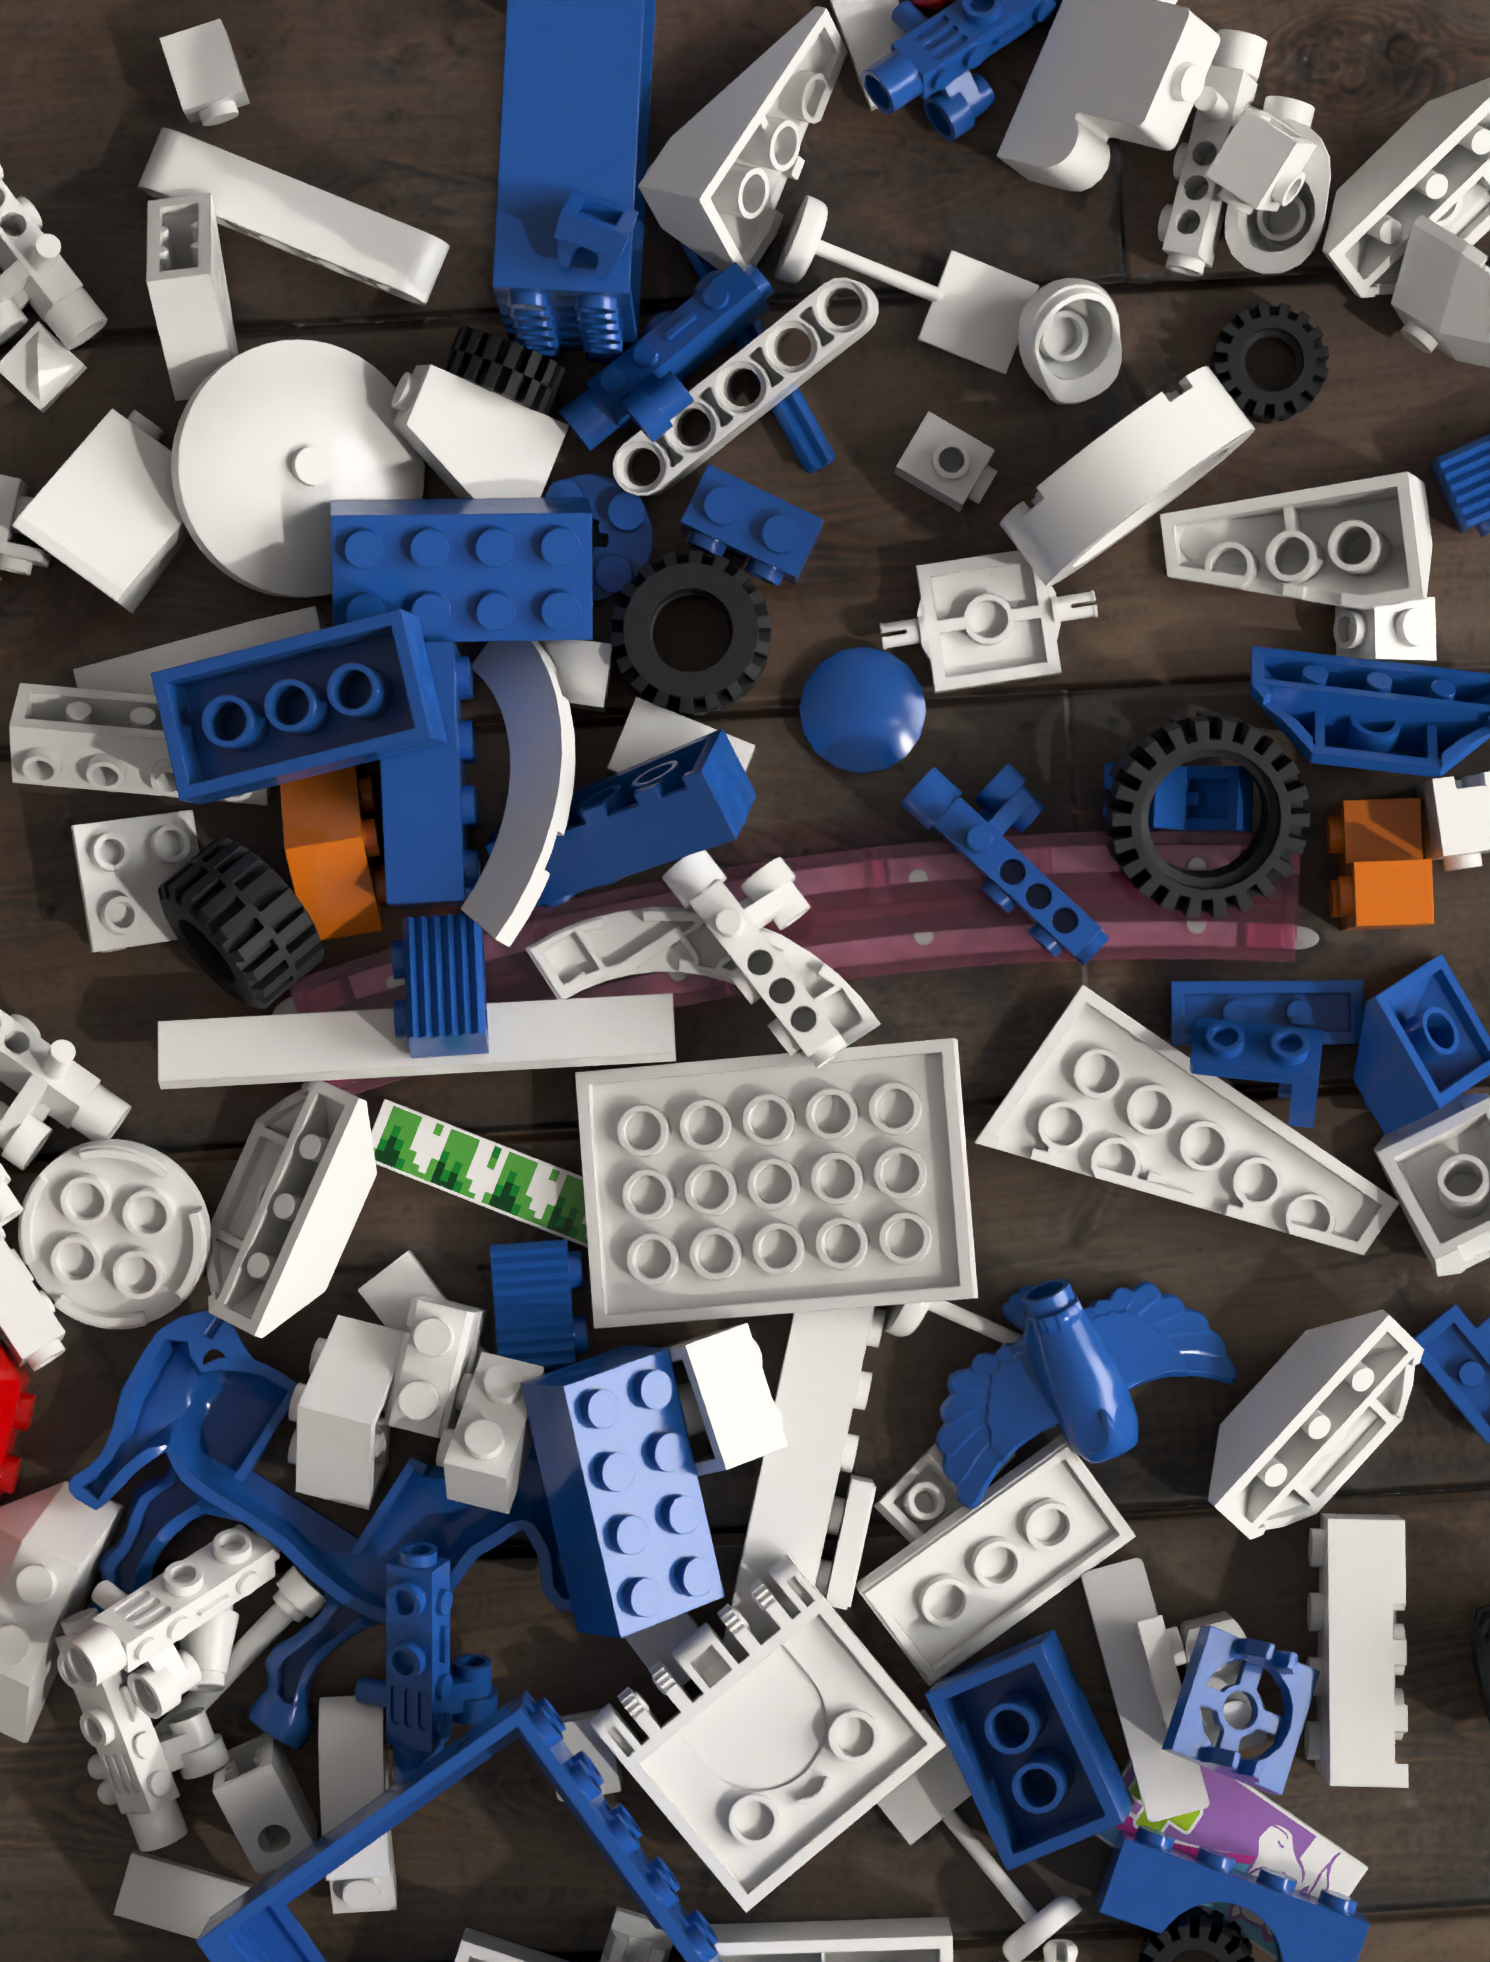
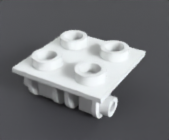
M193 810L72 825L71 832L91 953L100 951L101 953L124 950L128 947L179 940L165 918L159 900L158 888L200 852Z

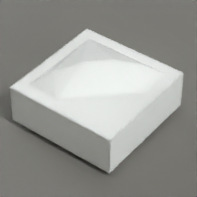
M39 321L0 361V373L43 414L87 369Z

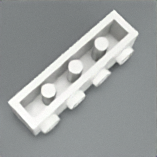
M20 683L9 724L12 783L179 798L156 695ZM271 787L217 801L267 805Z

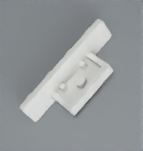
M1133 1558L1085 1571L1081 1576V1581L1147 1820L1157 1822L1207 1808L1210 1802L1200 1765L1162 1750L1182 1687L1176 1666L1187 1664L1177 1626L1166 1629L1162 1615L1158 1616L1144 1563L1140 1558ZM1200 1709L1201 1719L1204 1727V1720Z

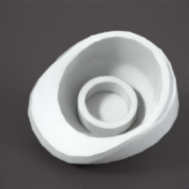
M1064 278L1043 286L1028 300L1019 320L1018 344L1024 367L1035 384L1045 391L1051 401L1059 405H1074L1085 402L1109 388L1119 373L1122 362V345L1119 315L1113 300L1107 292L1096 283L1085 279Z

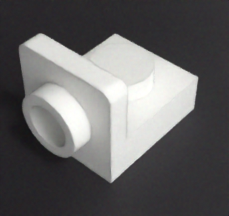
M0 474V570L30 576L32 565L49 568L51 555L43 549L16 544L18 533H23L13 527L12 524L34 498L27 496L29 486L24 481Z

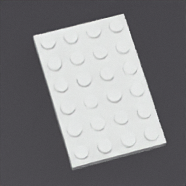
M947 1038L848 1047L818 1069L804 1052H796L792 1056L789 1053L575 1072L594 1329L978 1298L958 1039Z

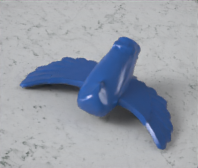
M1057 1278L1041 1281L1036 1286H1023L1020 1288L1019 1294L1012 1295L1009 1298V1302L1003 1305V1316L1021 1329L1023 1336L1014 1343L1002 1344L995 1353H979L973 1358L970 1368L959 1369L949 1375L947 1387L950 1395L945 1399L940 1408V1416L944 1424L936 1437V1446L943 1455V1474L954 1485L957 1500L962 1506L969 1509L975 1508L981 1502L995 1474L1002 1465H1005L1013 1453L1036 1435L1056 1426L1060 1428L1068 1444L1086 1461L1090 1463L1108 1461L1129 1451L1138 1442L1139 1423L1129 1391L1142 1384L1164 1377L1196 1376L1234 1384L1237 1379L1235 1365L1226 1354L1223 1339L1209 1328L1208 1321L1202 1312L1185 1308L1183 1301L1178 1296L1161 1293L1157 1286L1149 1281L1139 1283L1133 1290L1124 1287L1116 1288L1108 1299L1094 1300L1087 1308L1082 1307L1068 1279Z

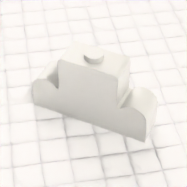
M1063 0L997 153V157L1030 181L1067 191L1081 192L1093 187L1102 179L1107 171L1111 157L1107 140L1111 137L1165 151L1172 150L1180 138L1195 100L1202 93L1205 76L1220 43L1219 34L1188 8L1175 5L1178 0Z

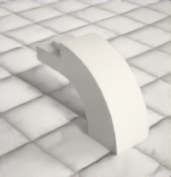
M355 1695L320 1697L318 1753L322 1836L389 1789V1744H386L385 1708L359 1703L356 1701ZM391 1830L326 1876V1881L330 1883L333 1914L397 1910L398 1891Z

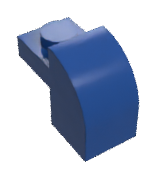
M1105 763V789L1111 790L1114 779L1108 774L1114 763ZM1178 766L1167 774L1156 788L1149 807V831L1191 834L1252 832L1254 789L1252 776L1243 766ZM1103 804V816H1107V807Z

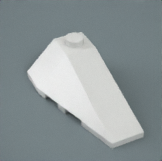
M1408 471L1160 514L1167 577L1172 579L1360 610L1427 600L1433 544L1425 482Z

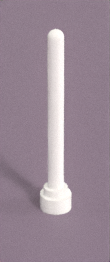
M294 1564L276 1583L279 1590L272 1596L275 1603L232 1647L228 1672L225 1677V1689L210 1693L189 1691L182 1698L180 1704L173 1708L154 1728L156 1734L171 1730L168 1721L181 1712L197 1707H204L206 1711L293 1620L300 1623L306 1616L314 1618L327 1603L320 1587ZM104 1779L97 1789V1796L103 1804L114 1805L117 1803L108 1779Z

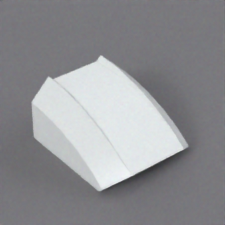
M1488 1093L1459 1095L1439 1110L1386 1136L1384 1134L1373 1149L1437 1277L1460 1274L1467 1268L1490 1257V1095Z

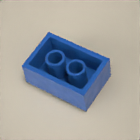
M1054 1629L943 1676L925 1694L1006 1871L1120 1825L1134 1807L1135 1803Z

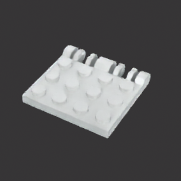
M786 1554L768 1569V1572L799 1609L795 1615H790L780 1600L760 1578L748 1586L753 1600L779 1626L764 1641H759L750 1629L745 1617L729 1604L717 1612L726 1627L748 1652L740 1661L737 1660L728 1646L706 1622L671 1651L676 1661L702 1691L692 1700L685 1688L662 1662L658 1661L649 1669L652 1681L664 1695H667L680 1710L661 1726L644 1698L631 1688L627 1687L617 1696L624 1708L648 1735L643 1742L640 1741L634 1730L610 1703L589 1719L591 1726L745 1912H748L946 1746L943 1739L789 1554Z

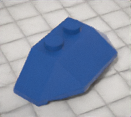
M1258 646L1251 647L1250 696L1310 763L1440 778L1490 738V673Z

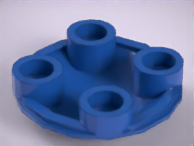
M865 646L840 650L819 663L804 685L799 706L803 735L815 753L835 768L859 774L885 771L893 764L905 758L921 737L926 716L923 689L910 667L890 652Z

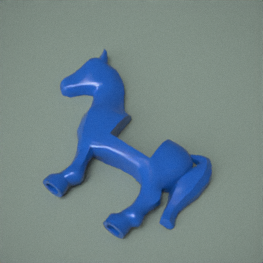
M209 1310L179 1317L158 1330L141 1354L121 1390L113 1426L102 1453L89 1467L74 1475L68 1484L69 1491L75 1499L94 1510H98L138 1470L164 1452L166 1453L170 1461L166 1474L145 1482L135 1490L129 1508L126 1530L119 1542L100 1558L98 1564L102 1581L109 1580L127 1595L152 1580L155 1564L161 1552L175 1534L194 1519L204 1515L244 1522L277 1546L311 1581L320 1587L327 1601L323 1609L293 1635L277 1642L265 1661L267 1690L255 1700L247 1713L250 1721L262 1731L294 1749L302 1750L313 1729L308 1701L314 1678L320 1666L329 1655L346 1641L375 1625L386 1624V1563L398 1555V1548L405 1543H431L437 1547V1557L450 1559V1591L452 1592L480 1555L498 1546L513 1534L523 1530L537 1553L543 1593L556 1609L565 1612L573 1611L534 1441L509 1514L447 1499L444 1467L431 1466L410 1457L359 1538L254 1471L288 1416L291 1398L297 1383L271 1366L254 1360L243 1346L234 1327L230 1323L210 1314ZM211 1349L219 1350L226 1357L217 1358L204 1364L205 1354ZM93 1600L87 1608H97L99 1614L105 1611Z

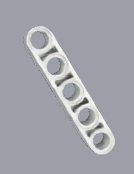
M162 127L137 187L156 199L211 193L217 224L406 301L423 306L426 305L450 247L443 240L427 232L169 128Z
M846 277L834 278L820 286L691 389L689 393L694 402L670 420L673 427L654 443L641 430L626 441L616 452L613 460V475L618 485L626 492L637 496L661 495L674 487L865 335L876 323L879 313L878 300L874 292L864 283ZM844 290H853L858 294L862 303L860 316L854 323L848 326H840L831 315L832 301L838 293ZM794 330H802L811 341L809 357L798 366H790L781 355L783 339ZM744 370H752L758 376L761 385L759 397L748 406L739 405L731 394L733 379ZM699 409L707 415L711 430L708 438L703 443L693 446L684 439L681 425L689 412ZM645 449L652 450L658 456L661 467L657 479L647 486L639 483L632 473L634 458Z

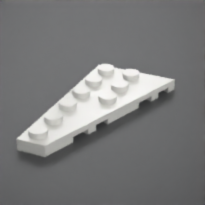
M1081 985L973 1142L1361 1255L1366 1253L1400 1203L1220 1078L1192 1074L1189 1070L1190 1058L1084 985Z

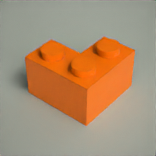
M356 765L281 784L284 849L295 895L314 922L320 940L383 931L381 904H386L385 865L374 867L372 857L381 856L380 839L376 819L366 818V815L377 814V802L372 776L360 777L358 766Z
M1421 799L1343 800L1337 803L1336 815H1328L1326 818V844L1328 854L1338 853L1339 877L1329 880L1328 901L1331 918L1340 917L1341 931L1419 928L1434 924L1432 859H1423Z

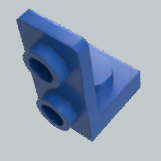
M1199 1017L1195 1020L1189 1070L1192 1074L1279 1083L1278 1098L1290 1100L1288 1126L1314 1128L1324 1030Z

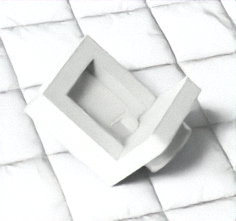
M1427 597V600L1368 610L1335 606L1333 634L1336 641V656L1404 663L1437 661L1435 597Z

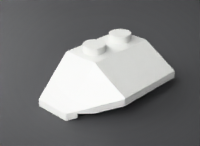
M1490 78L1428 101L1336 191L1322 251L1356 296L1369 298L1375 297V295H1391L1394 293L1412 225L1420 214L1471 245H1474L1490 230Z
M306 1081L301 1085V1090L285 1097L256 1119L210 1223L211 1249L206 1265L212 1294L208 1297L209 1313L259 1338L265 1337L326 1291L377 1175L367 1101L325 1081Z
M1383 1309L1306 1330L1220 1424L1208 1501L1250 1540L1264 1535L1265 1530L1285 1527L1317 1514L1402 1421L1413 1387L1415 1365L1420 1364L1424 1349Z
M70 1481L59 1483L0 1507V1732L23 1743L29 1742L58 1671L57 1659L60 1652L54 1637L63 1632L60 1622L66 1617L84 1609L99 1572L98 1564L100 1558L108 1551L126 1505L110 1499L101 1508L94 1510L75 1499L70 1493L68 1484Z

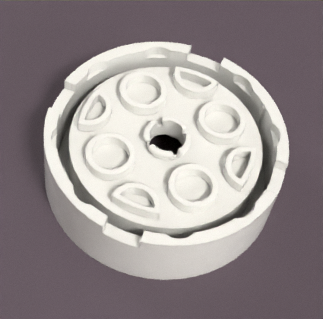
M1208 366L1195 370L1178 382L1184 390L1183 394L1180 395L1177 390L1166 394L1160 392L1056 470L1036 487L1038 491L1031 500L1034 505L1033 508H1029L1022 501L1002 519L1000 526L1046 587L1052 586L1074 573L1143 524L1217 466L1254 432V426Z

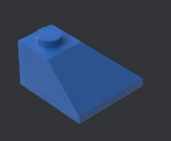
M1442 954L1432 958L1366 1001L1353 1081L1363 1096L1367 1109L1375 1117L1385 1136L1439 1110L1490 1075V1036Z

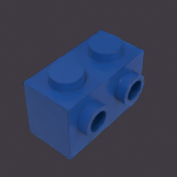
M708 464L680 521L681 530L690 534L687 540L689 545L713 557H716V554L722 557L724 552L730 553L748 562L744 571L776 587H779L782 579L796 585L824 525L823 519Z

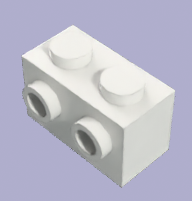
M481 1352L475 1373H464L458 1388L455 1405L456 1410L461 1411L455 1430L445 1428L440 1439L436 1457V1465L444 1467L447 1499L509 1514L534 1441L520 1383L544 1375V1367Z

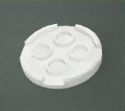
M121 1139L95 1140L80 1144L63 1152L52 1160L32 1183L22 1204L24 1210L19 1215L18 1242L24 1264L29 1266L38 1284L55 1301L54 1306L61 1312L77 1321L99 1328L120 1330L146 1326L148 1322L170 1313L186 1300L197 1286L205 1271L210 1255V1218L203 1197L193 1180L168 1156L156 1149L133 1141Z

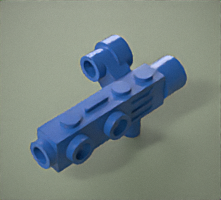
M957 0L930 19H927L910 1H904L894 9L891 19L906 35L891 44V52L862 71L861 78L864 88L872 102L882 112L889 115L920 95L924 99L923 108L932 127L943 139L952 142L974 127L976 117L995 105V96L989 84L979 74L973 73L971 75L969 69L978 67L987 57L1038 23L1048 20L1059 10L1063 0Z
M734 262L724 271L715 270L708 273L696 285L694 296L674 312L668 310L656 315L646 326L644 336L586 383L588 387L558 411L559 415L589 451L594 449L618 428L623 430L633 421L646 437L654 443L673 427L670 420L694 402V399L681 382L769 311L770 308L765 300L775 293L774 289L752 262L743 269Z
M1008 763L974 799L982 808L978 814L960 797L962 792L938 769L933 767L899 805L927 831L930 828L935 830L987 879L980 889L998 907L1009 914L1017 906L1035 924L1028 930V934L1049 954L1056 958L1064 950L1069 956L1075 958L1084 966L1109 940V937L1091 917L1002 836L1010 827L1021 834L1046 808L1023 785L1027 779Z
M409 1542L401 1545L398 1548V1555L386 1563V1681L361 1677L355 1688V1699L357 1702L386 1708V1744L392 1745V1778L396 1783L444 1749V1743L450 1739L453 1722L463 1725H478L498 1710V1689L492 1685V1660L488 1656L482 1654L460 1655L453 1660V1668H450V1610L453 1602V1595L450 1591V1559L437 1557V1547L427 1542Z

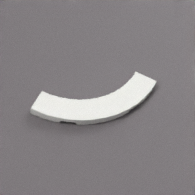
M489 641L473 663V670L487 684L502 712L510 748V779L504 817L496 843L479 880L464 902L461 910L493 938L508 947L513 943L528 920L547 883L550 873L544 869L551 855L556 836H564L574 787L576 765L575 733L571 708L568 699L562 696L555 675L557 669L539 641Z
M650 907L597 916L555 931L525 948L557 999H568L585 989L605 981L652 972L695 974L735 985L728 973L737 967L736 963L696 911L691 908ZM765 927L759 929L848 1046L881 1025L863 999L827 964L785 936Z

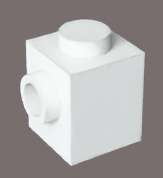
M1245 108L1205 176L1222 186L1218 196L1233 208L1248 215H1251L1254 209L1277 212L1281 205H1288L1300 191L1305 181V173L1302 170L1317 145L1268 112Z
M928 411L899 460L894 474L960 512L968 498L977 504L981 502L998 471L988 466L995 451L993 448Z

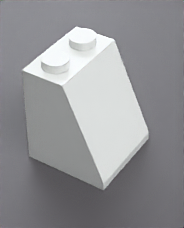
M112 408L21 512L12 526L133 614L190 534L182 521L174 496L171 476L172 451L158 442L165 432L136 410H133L126 419Z

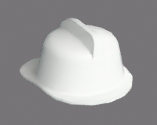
M1291 119L1280 121L1317 145L1302 170L1305 173V181L1296 197L1288 205H1281L1277 212L1254 209L1251 215L1245 214L1228 204L1225 215V239L1231 254L1245 268L1261 274L1284 273L1301 265L1315 250L1326 226V209L1331 181L1330 156L1321 137L1308 125Z

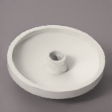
M301 339L281 340L246 350L228 359L209 374L192 394L178 422L171 453V476L174 496L182 521L198 548L210 562L238 583L268 595L285 598H309L332 594L330 500L422 499L425 479L424 459L393 426L398 410L391 406L396 390L392 383L373 365L346 349L324 342Z

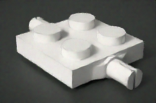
M1015 550L917 565L915 570L920 596L917 618L887 623L880 622L879 627L880 635L906 632V634L882 637L883 650L921 643V648L930 661L934 694L1060 675L1062 671L1057 638L1061 622L1089 617L1096 618L1098 617L1097 604L1077 608L1071 607L1095 603L1094 590L1057 597L1053 587H1046L1021 552Z

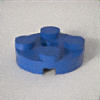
M581 474L554 482L541 498L588 497L592 510V521L599 523V533L608 536L606 547L597 546L592 553L593 603H600L614 598L615 595L620 594L627 581L631 582L638 575L637 570L650 562L652 556L653 529L643 501L637 495L628 493L621 488L616 479L604 475Z

